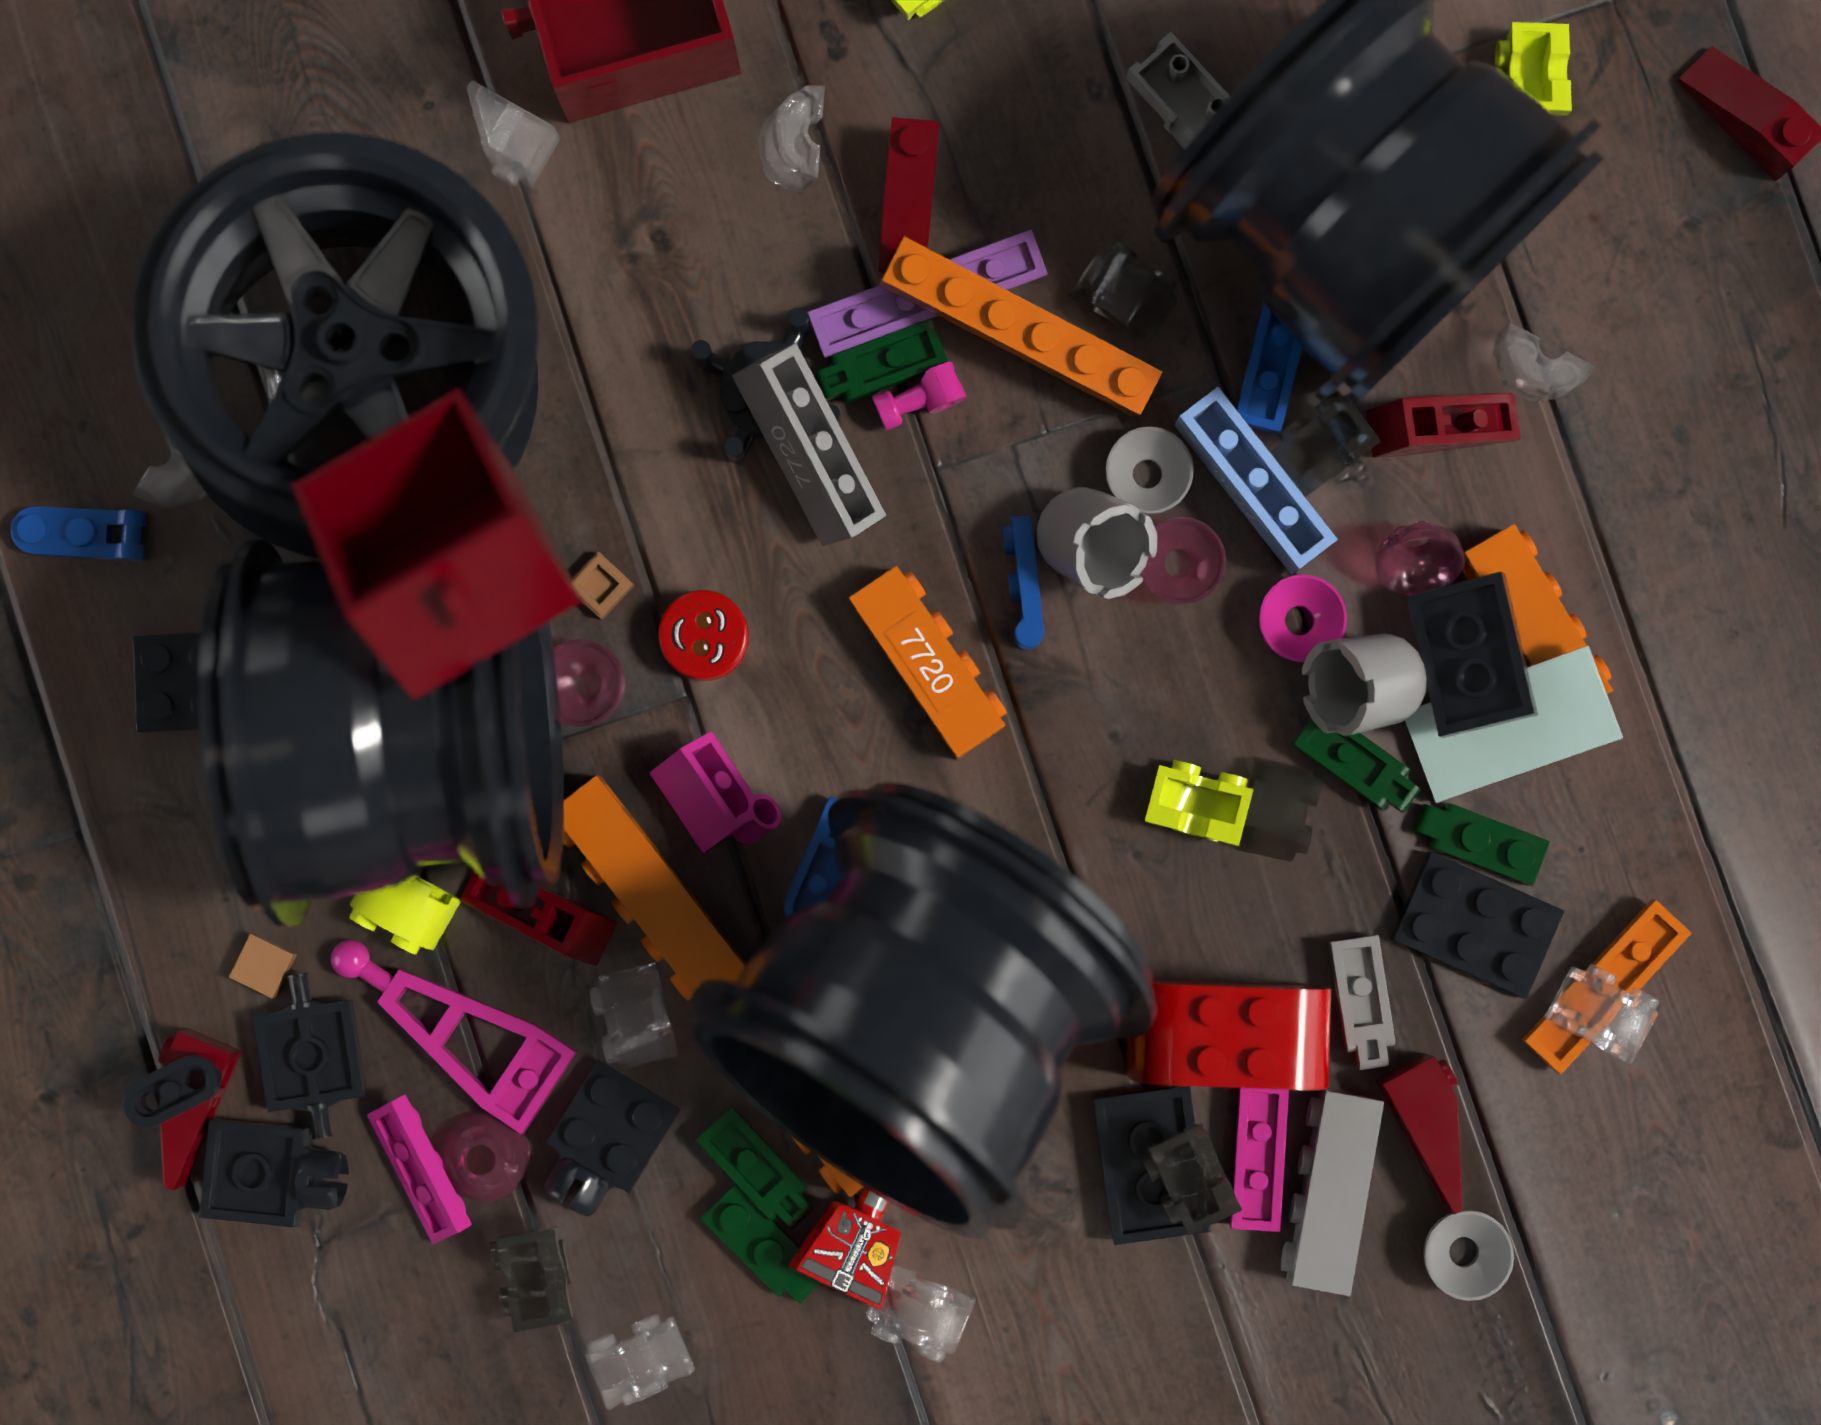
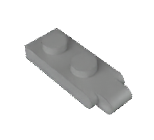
M1379 935L1330 941L1328 945L1346 1052L1355 1051L1359 1070L1389 1066L1387 1046L1395 1045V1035Z

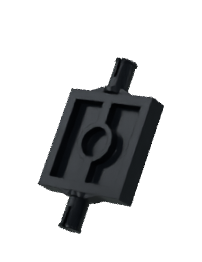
M308 973L290 975L287 978L292 1005H288L278 1012L253 1016L267 1112L286 1109L309 1111L312 1140L333 1136L328 1107L341 1100L368 1095L353 999L333 1003L311 1001Z

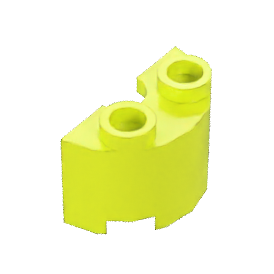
M1512 22L1507 40H1498L1495 67L1503 70V73L1540 102L1552 115L1568 116L1572 111L1571 80L1567 79V65L1570 56L1569 24Z
M1173 760L1171 768L1159 765L1145 822L1171 828L1173 831L1239 846L1254 790L1246 787L1248 779L1220 772L1218 781L1199 776L1201 767Z
M417 876L397 888L356 894L350 903L353 910L349 918L372 931H375L377 925L394 934L391 939L393 944L416 955L420 947L434 950L461 901L435 884Z

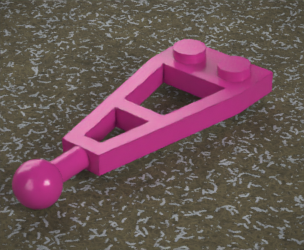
M345 940L339 943L332 951L331 965L338 975L344 978L360 977L383 992L378 1000L381 1007L481 1108L520 1134L525 1133L578 1052L538 1024L406 970L400 969L395 976L391 975L370 961L368 949L359 941ZM407 988L450 1005L432 1033L399 1001ZM466 1012L526 1037V1040L491 1092L444 1046Z

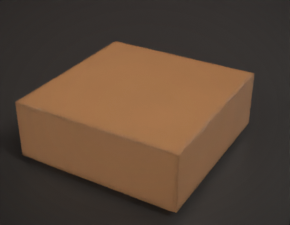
M599 551L571 580L581 601L602 620L635 586Z
M252 933L249 935L229 978L270 998H276L297 954Z

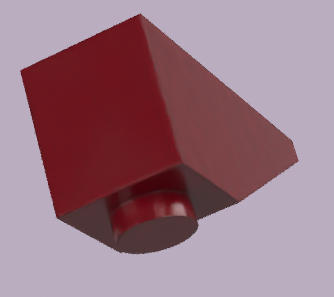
M1713 46L1677 80L1775 181L1794 168L1821 142V126L1794 99Z
M892 117L878 272L886 271L904 236L928 248L939 142V121Z
M1514 393L1402 398L1366 411L1373 458L1418 455L1513 442L1521 439Z
M475 870L459 900L566 957L594 966L598 965L618 923L544 886H539L538 894L532 907L518 909L511 902L504 884L490 885Z
M192 1029L177 1031L175 1037L170 1035L160 1051L158 1062L162 1063V1067L182 1057L192 1054H203L212 1058L218 1064L222 1074V1082L219 1091L212 1099L160 1124L163 1183L165 1188L172 1191L186 1185L208 1134L209 1120L214 1119L243 1052L240 1049ZM195 1069L190 1075L192 1085L197 1088L202 1087L205 1081L203 1073Z
M1425 1053L1377 1079L1375 1082L1444 1208L1455 1215L1463 1211L1459 1101L1452 1087L1458 1085V1082L1444 1059L1437 1062L1435 1056Z

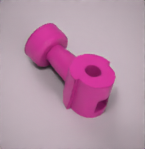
M946 362L930 368L924 374L921 383L895 397L887 390L872 396L886 431L902 424V414L924 407L927 408L929 414H934L946 410L967 398L964 388L957 378L952 362Z

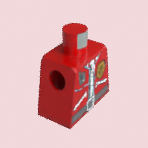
M865 1187L855 1208L841 1202L832 1201L788 1267L880 1310L901 1238V1231L881 1222L889 1202Z

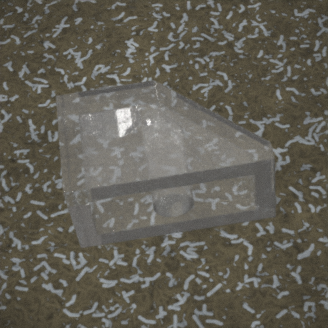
M471 80L467 91L483 151L493 166L491 172L512 186H516L521 181L532 188L560 141L555 127Z

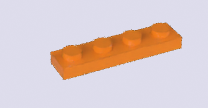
M1650 900L1521 1041L1553 1071L1561 1075L1692 933L1657 900Z

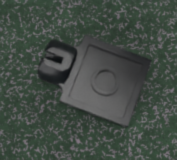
M598 1059L546 1142L557 1150L559 1159L545 1183V1191L550 1197L563 1203L576 1180H579L583 1185L569 1208L587 1217L596 1212L605 1195L612 1188H619L630 1194L681 1109Z
M218 1118L211 1119L208 1126L199 1218L294 1228L300 1225V1217L304 1208L331 1210L341 1206L348 1184L324 1181V1178L338 1179L339 1174L349 1175L348 1159L342 1152L320 1150L312 1147L309 1142V1128Z

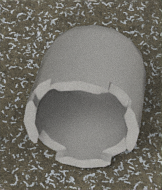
M1076 487L1067 489L1054 497L1042 511L1037 525V547L1042 559L1056 572L1085 591L1110 599L1126 595L1143 581V577L1139 575L1145 568L1148 558H1155L1157 553V532L1152 519L1142 513L1135 505L1099 490Z
M1383 633L1318 643L1308 652L1302 667V674H1309L1308 686L1310 695L1304 696V704L1314 723L1327 734L1336 732L1347 736L1400 723L1418 710L1426 694L1427 677L1425 666L1418 651L1405 639L1392 634Z

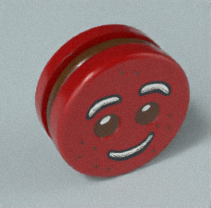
M696 590L678 597L668 606L659 624L658 639L665 659L676 671L693 680L713 681L729 675L741 664L749 646V628L743 613L731 599L715 591Z

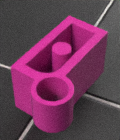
M712 731L680 748L650 772V775L702 853L710 850L731 835L743 844L750 845L756 843L780 824L782 817L778 804L768 795L753 794Z

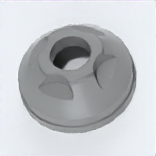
M1141 427L1129 431L1119 438L1109 453L1105 472L1107 484L1114 497L1135 505L1146 515L1168 511L1180 503L1192 484L1194 469L1193 460L1188 448L1175 434L1163 428ZM1149 461L1157 465L1161 472V480L1158 485L1146 489L1136 484L1133 479V469L1138 463Z
M1463 1210L1455 1215L1452 1213L1445 1215L1433 1225L1424 1243V1264L1428 1275L1438 1288L1456 1299L1474 1301L1493 1295L1507 1282L1513 1269L1514 1249L1509 1234L1498 1221L1482 1212ZM1460 1237H1468L1476 1245V1256L1467 1265H1457L1453 1263L1449 1256L1451 1244Z

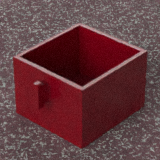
M528 0L529 4L526 7L515 10L513 7L501 10L505 26L512 40L523 37V33L537 30L553 89L569 123L741 75L734 36L723 0Z
M460 389L292 485L347 617L413 700L474 665L475 661L483 657H489L582 602L519 477Z

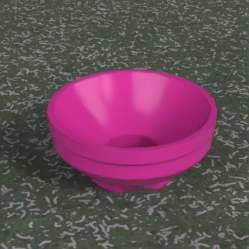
M1304 574L1290 576L1279 581L1265 595L1259 610L1260 632L1266 644L1280 657L1293 662L1304 663L1308 652L1318 643L1343 639L1347 627L1346 606L1339 592L1326 580ZM1294 607H1302L1311 614L1313 620L1312 627L1305 635H1295L1285 625V616Z

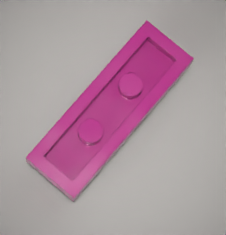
M1238 1088L1229 1223L1231 1229L1280 1232L1289 1090Z
M406 1094L367 1114L432 1244L440 1242L471 1226L472 1223L466 1214L465 1204L462 1198L455 1192L444 1171L443 1161L440 1155L433 1149L422 1127L421 1118L415 1108L411 1106Z

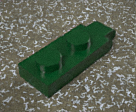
M930 318L831 356L829 360L832 366L817 371L815 377L826 401L843 396L845 402L850 403L920 377L930 368L948 362L933 320Z
M1310 718L1292 743V746L1382 810L1388 803L1404 813L1421 790L1406 778L1411 771L1407 766L1361 733L1347 736L1336 732L1327 734Z
M1444 802L1442 810L1423 804L1413 830L1416 833L1431 838L1428 845L1431 849L1527 886H1534L1550 841L1448 802Z
M733 1105L696 1139L701 1147L770 1221L780 1216L793 1229L814 1209L802 1195L808 1188L807 1185Z
M736 1183L701 1217V1220L777 1296L781 1297L787 1291L801 1304L821 1284V1282L788 1267L801 1246L775 1220L770 1221Z

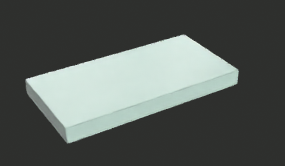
M1589 646L1527 668L1537 707V716L1447 738H1440L1438 736L1431 702L1419 706L1418 710L1405 720L1436 803L1623 738Z

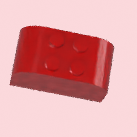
M1153 980L1151 990L1157 1004L1155 1021L1145 1034L1126 1038L1125 1075L1131 1081L1176 1086L1283 1090L1328 1089L1331 989L1314 985Z

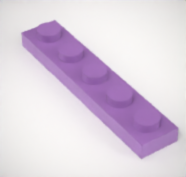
M1032 229L950 259L952 262L1006 290L1048 275ZM882 286L871 288L807 313L824 358L938 316Z

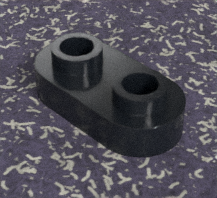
M192 1054L182 1057L134 1081L127 1088L123 1097L124 1112L131 1122L141 1127H153L162 1124L212 1099L221 1086V1070L218 1064L206 1055ZM195 1069L201 1071L205 1078L204 1084L200 1088L193 1086L190 1081V1075ZM149 1092L156 1093L160 1098V1105L156 1110L149 1108L146 1104V1096Z

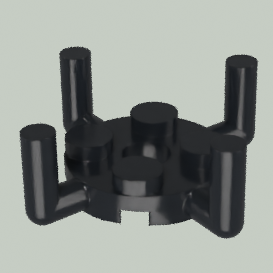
M795 308L790 312V327L782 343L772 341L751 342L738 351L730 360L712 352L709 343L704 340H698L692 345L691 351L696 364L721 377L720 394L722 404L729 418L738 427L735 436L727 438L724 442L727 458L733 463H740L744 460L755 437L763 439L765 437L732 375L767 354L796 343L800 349L810 329L808 314L802 308ZM829 404L839 426H841L842 421L839 408Z

